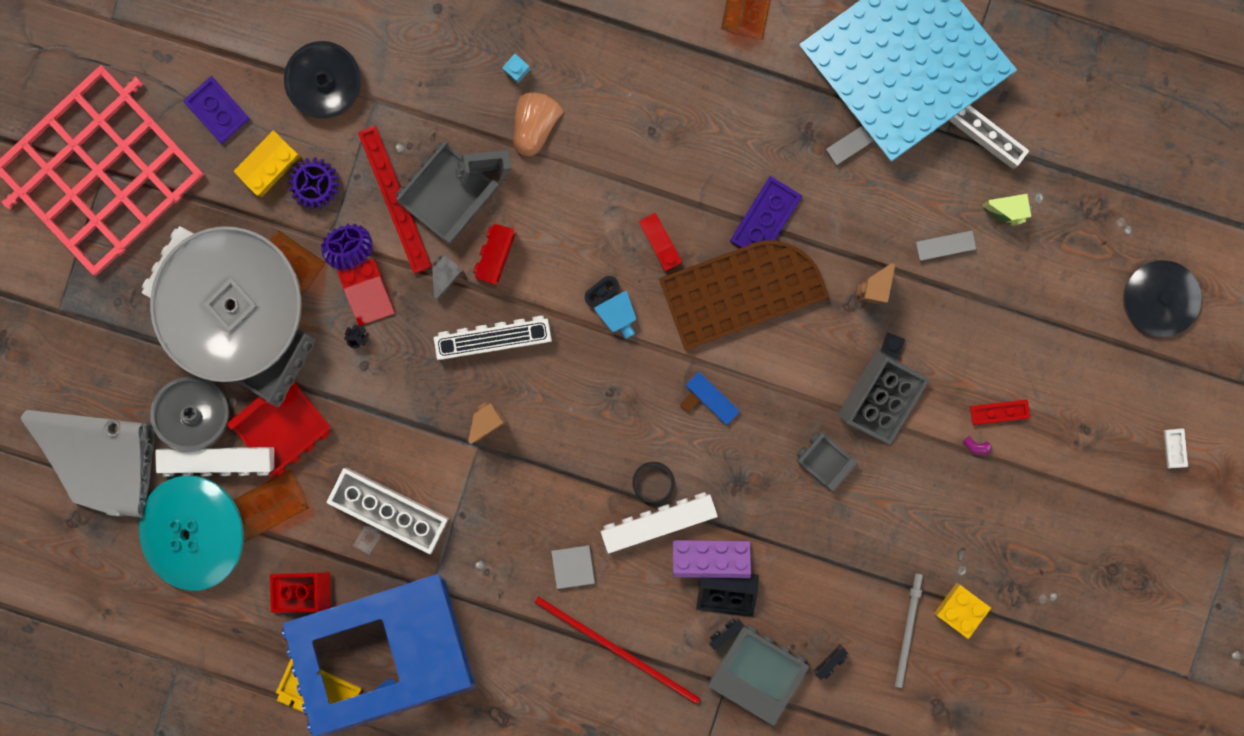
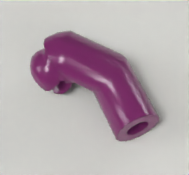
M970 436L962 441L974 455H987L992 449V445L989 442L976 444Z

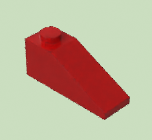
M656 213L638 221L665 272L682 264L681 258Z

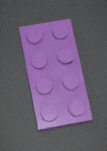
M673 540V577L751 578L750 541Z

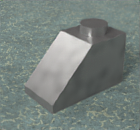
M446 255L444 257L439 256L433 263L435 266L432 269L434 297L438 300L464 272Z

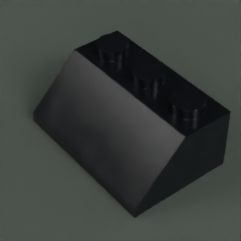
M751 574V578H700L696 610L753 617L758 595L759 575Z

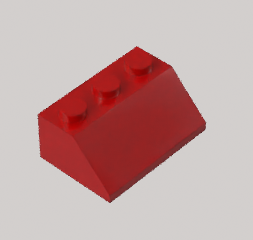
M495 223L493 227L489 226L486 234L488 241L486 245H482L479 255L482 258L480 263L475 264L473 270L474 278L498 286L517 233L515 229Z

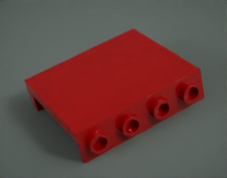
M295 382L291 385L280 407L269 404L264 398L258 397L227 423L229 428L238 434L248 448L274 447L275 470L269 472V477H274L275 475L279 477L286 471L285 467L288 464L294 465L301 459L299 455L304 451L306 453L310 452L316 447L314 443L319 439L321 441L326 439L330 435L329 431L332 429L330 424Z

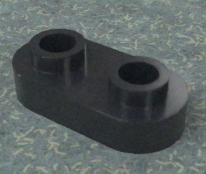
M606 276L586 291L585 302L591 307H597L618 291L619 283L617 279L612 276ZM608 282L613 284L612 289L606 288ZM596 294L598 296L597 301H592L591 295Z

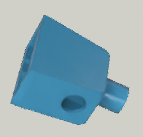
M627 291L594 308L613 333L621 330L625 339L635 334L630 324L637 319Z

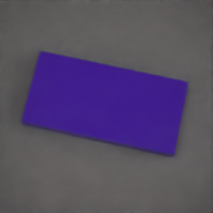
M769 176L730 239V242L742 248L759 241H775L802 198V195Z

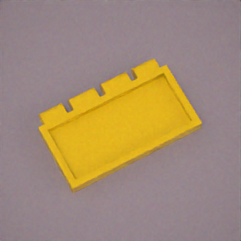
M291 659L276 691L279 694L277 701L290 706L293 700L295 702L292 708L303 712L302 704H304L303 697L299 696L297 690L299 682L298 678H295L293 675L292 666L294 664ZM320 669V672H317V675H322L330 704L358 696L362 690L361 687Z

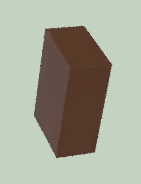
M691 392L680 406L689 413L700 399Z

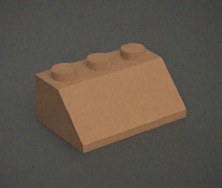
M891 263L862 281V284H858L856 296H859L858 301L878 305L888 303L895 264Z
M485 402L476 408L478 412L474 413L468 439L470 444L479 441L507 422L495 403Z

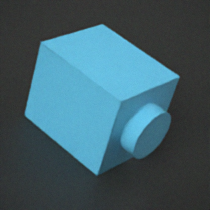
M516 54L502 67L503 71L517 84L530 71L529 65Z

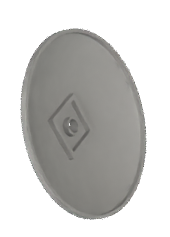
M238 227L209 228L181 241L166 256L159 267L153 282L150 298V313L154 331L169 357L187 372L203 379L219 382H233L251 378L275 364L289 348L296 335L302 309L300 285L288 258L267 238ZM232 299L235 302V308L230 311L227 308V302Z

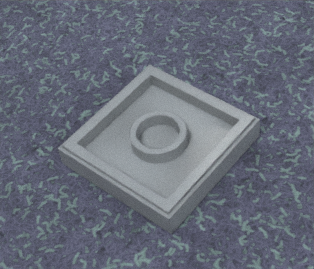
M590 545L551 551L557 589L595 584Z

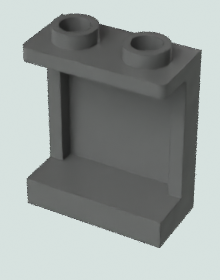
M509 150L462 155L461 161L458 162V168H456L457 180H460L461 185H465L469 174L496 171L498 182L506 181L512 169Z
M816 432L809 440L811 444L808 448L803 447L797 454L799 458L796 461L831 491H834L858 462L828 438L823 432L818 434Z

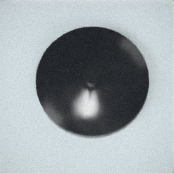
M315 41L300 47L290 57L284 71V87L291 103L302 113L320 119L333 118L346 112L355 103L361 89V72L355 58L345 48L329 41Z
M1160 260L1141 266L1130 276L1124 288L1123 305L1128 319L1138 330L1150 336L1169 337L1185 331L1195 321L1201 308L1202 296L1196 278L1186 267L1173 261Z

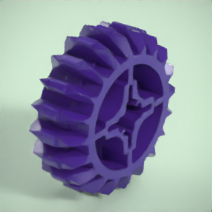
M314 157L311 163L306 158V165L299 161L298 164L301 168L293 167L296 174L289 173V176L294 179L288 180V184L293 185L288 190L289 192L295 191L291 197L293 199L298 198L297 204L300 205L304 201V208H307L310 203L312 210L315 209L316 204L319 209H322V202L328 206V198L332 201L335 200L331 194L339 193V191L334 189V187L340 186V183L334 182L339 179V176L333 175L336 169H330L331 164L329 162L324 166V159H321L318 163L317 158ZM318 168L325 173L313 176L309 169ZM304 174L306 182L300 189L299 181ZM310 178H312V179L315 180V181H318V183H316V184H318V185L316 186L317 189L314 188L313 186H310V184H312V183H310V182H311V179H310ZM328 178V189L323 193L322 184ZM315 191L319 198L309 199L304 197L303 194Z
M347 224L345 227L340 225L338 229L333 228V232L327 233L328 237L323 238L324 242L321 244L322 256L325 262L333 269L337 268L339 271L342 268L347 271L349 267L354 269L356 265L361 266V262L367 261V257L371 256V251L373 250V240L369 232L362 225L357 226L356 224L352 226Z

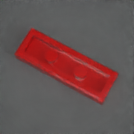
M1028 399L970 406L972 425L1030 419Z

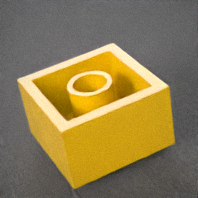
M956 583L934 614L969 639L991 607Z

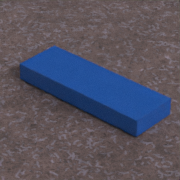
M700 372L686 384L726 425L740 412Z

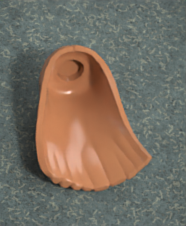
M525 93L520 96L515 112L513 137L514 148L519 154L529 157L537 154L542 149L554 124L564 113L559 103L541 93Z

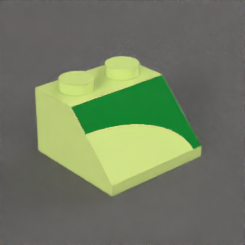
M1027 194L988 200L982 204L984 209L1004 223L1011 222V226L1023 224L1027 218L1031 217Z

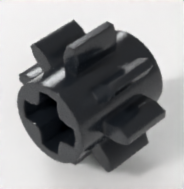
M353 325L352 329L347 327L344 340H346L347 345L351 348H359L360 345H366L369 333H366V329L363 326Z

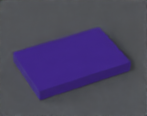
M210 76L183 100L221 144L226 142L250 120L248 115L213 76Z

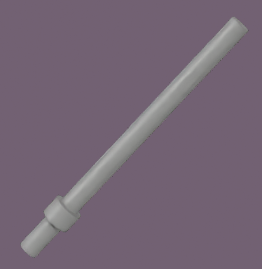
M915 573L913 588L910 590L911 600L895 681V687L899 688L903 686L918 600L922 594L923 574Z

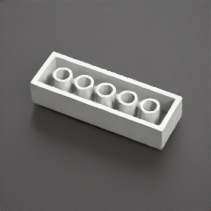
M347 467L343 468L326 502L428 554L433 552L449 520L448 517Z

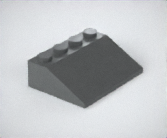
M876 349L837 415L846 423L891 445L930 379Z

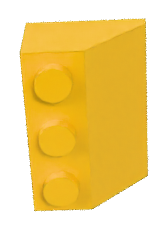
M273 130L234 172L257 196L262 198L301 156Z

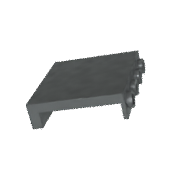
M445 141L443 144L439 143L433 150L434 155L430 159L427 157L421 164L422 169L418 173L414 172L408 180L410 183L406 187L399 189L396 193V201L450 246L498 190L499 184L494 180L491 181L483 173L469 174L465 185H461L460 180L456 178V168H458V162L461 161L462 156Z
M297 329L291 345L275 364L256 376L236 382L267 400V403L280 407L299 370L303 367L306 357L313 349L316 339Z

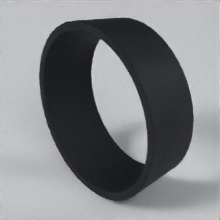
M647 462L641 465L633 476V489L636 495L644 502L652 504L663 502L673 492L674 476L671 470L660 462ZM658 466L669 474L671 487L668 494L662 499L648 500L639 493L636 485L637 477L646 467Z

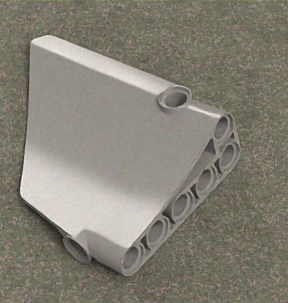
M26 410L22 414V422L46 455L73 503L105 512L106 515L140 518L144 516L143 507L148 497L155 431L152 424ZM116 425L118 426L117 432H115Z

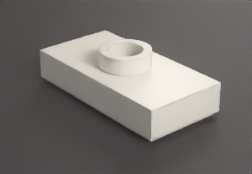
M1184 428L1163 430L1167 468L1188 467Z

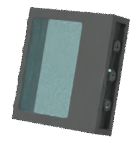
M748 624L747 627L741 628L713 678L709 679L707 685L774 726L810 666L806 663V658L799 654L794 656L790 653L791 649L783 644L779 647L773 643V638L766 634L764 636L757 633L758 630Z

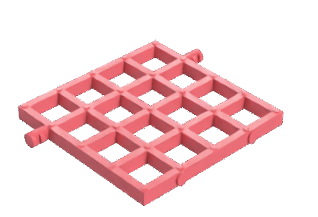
M102 65L93 71L0 159V176L14 190L12 194L7 196L8 198L1 201L2 204L11 210L13 205H16L21 198L93 276L99 275L113 260L124 254L129 245L174 203H178L182 196L205 175L131 96L133 92H137L138 88L144 84L135 76L123 88ZM104 77L120 96L99 114L82 95ZM77 101L94 120L73 138L57 119ZM128 103L144 122L123 140L107 121L122 106ZM51 125L68 145L52 160L47 162L31 143ZM102 127L119 146L97 164L81 145ZM152 128L169 148L148 166L131 147ZM25 150L42 169L22 187L5 168ZM75 151L92 171L72 189L55 169ZM126 153L143 172L122 190L105 171ZM176 154L193 174L172 192L155 173ZM50 176L66 195L46 213L29 194L44 179ZM100 177L114 192L116 197L96 215L79 195ZM150 179L167 198L146 216L129 197ZM74 202L91 221L70 239L53 220L67 206ZM124 203L141 223L124 239L120 240L103 221ZM98 228L115 247L94 265L78 248V245Z

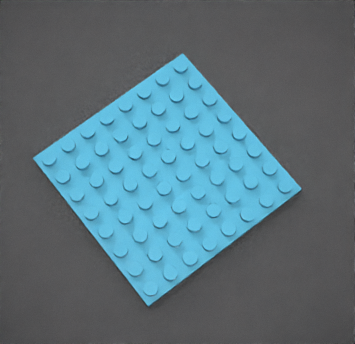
M860 0L799 44L891 162L1017 71L1015 66L960 0Z

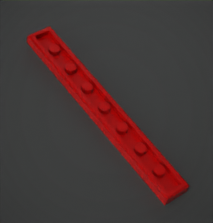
M376 125L358 132L414 275L432 268L411 213L396 201V193L401 187Z

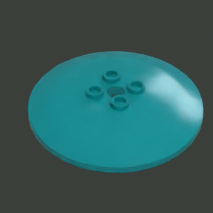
M192 475L167 480L150 494L143 507L144 516L139 521V539L143 554L153 571L168 584L190 591L204 590L225 580L238 564L244 544L242 519L236 504L229 494L213 481ZM185 529L190 534L189 539H186L183 535Z

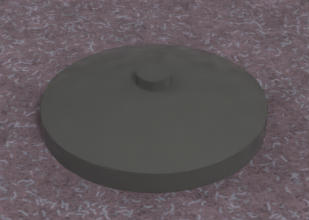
M183 377L171 381L158 392L151 406V424L158 438L168 447L182 452L200 451L213 445L223 435L229 421V407L223 392L214 383L200 377Z

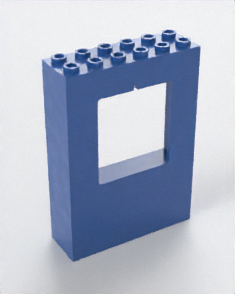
M439 574L283 623L282 635L289 645L287 653L289 658L293 660L292 672L294 677L298 678L299 685H297L299 696L303 697L304 704H302L304 714L308 715L309 723H307L309 733L313 734V736H329L476 689L446 582ZM382 619L399 676V682L330 704L322 675H317V672H320V667L313 641Z

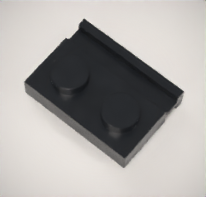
M840 644L813 672L820 680L823 678L827 679L834 672L832 669L837 664L840 666L845 662L848 652Z

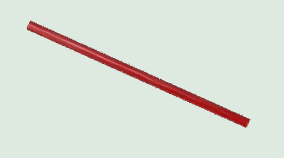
M538 596L534 603L691 702L696 705L699 702L700 697Z

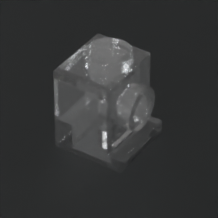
M364 525L353 546L371 555L383 534L379 532L380 529L372 525ZM368 534L373 536L372 541L367 540Z

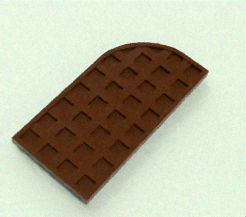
M773 240L759 241L658 278L684 350L829 298L821 273L814 261L799 248L785 242Z

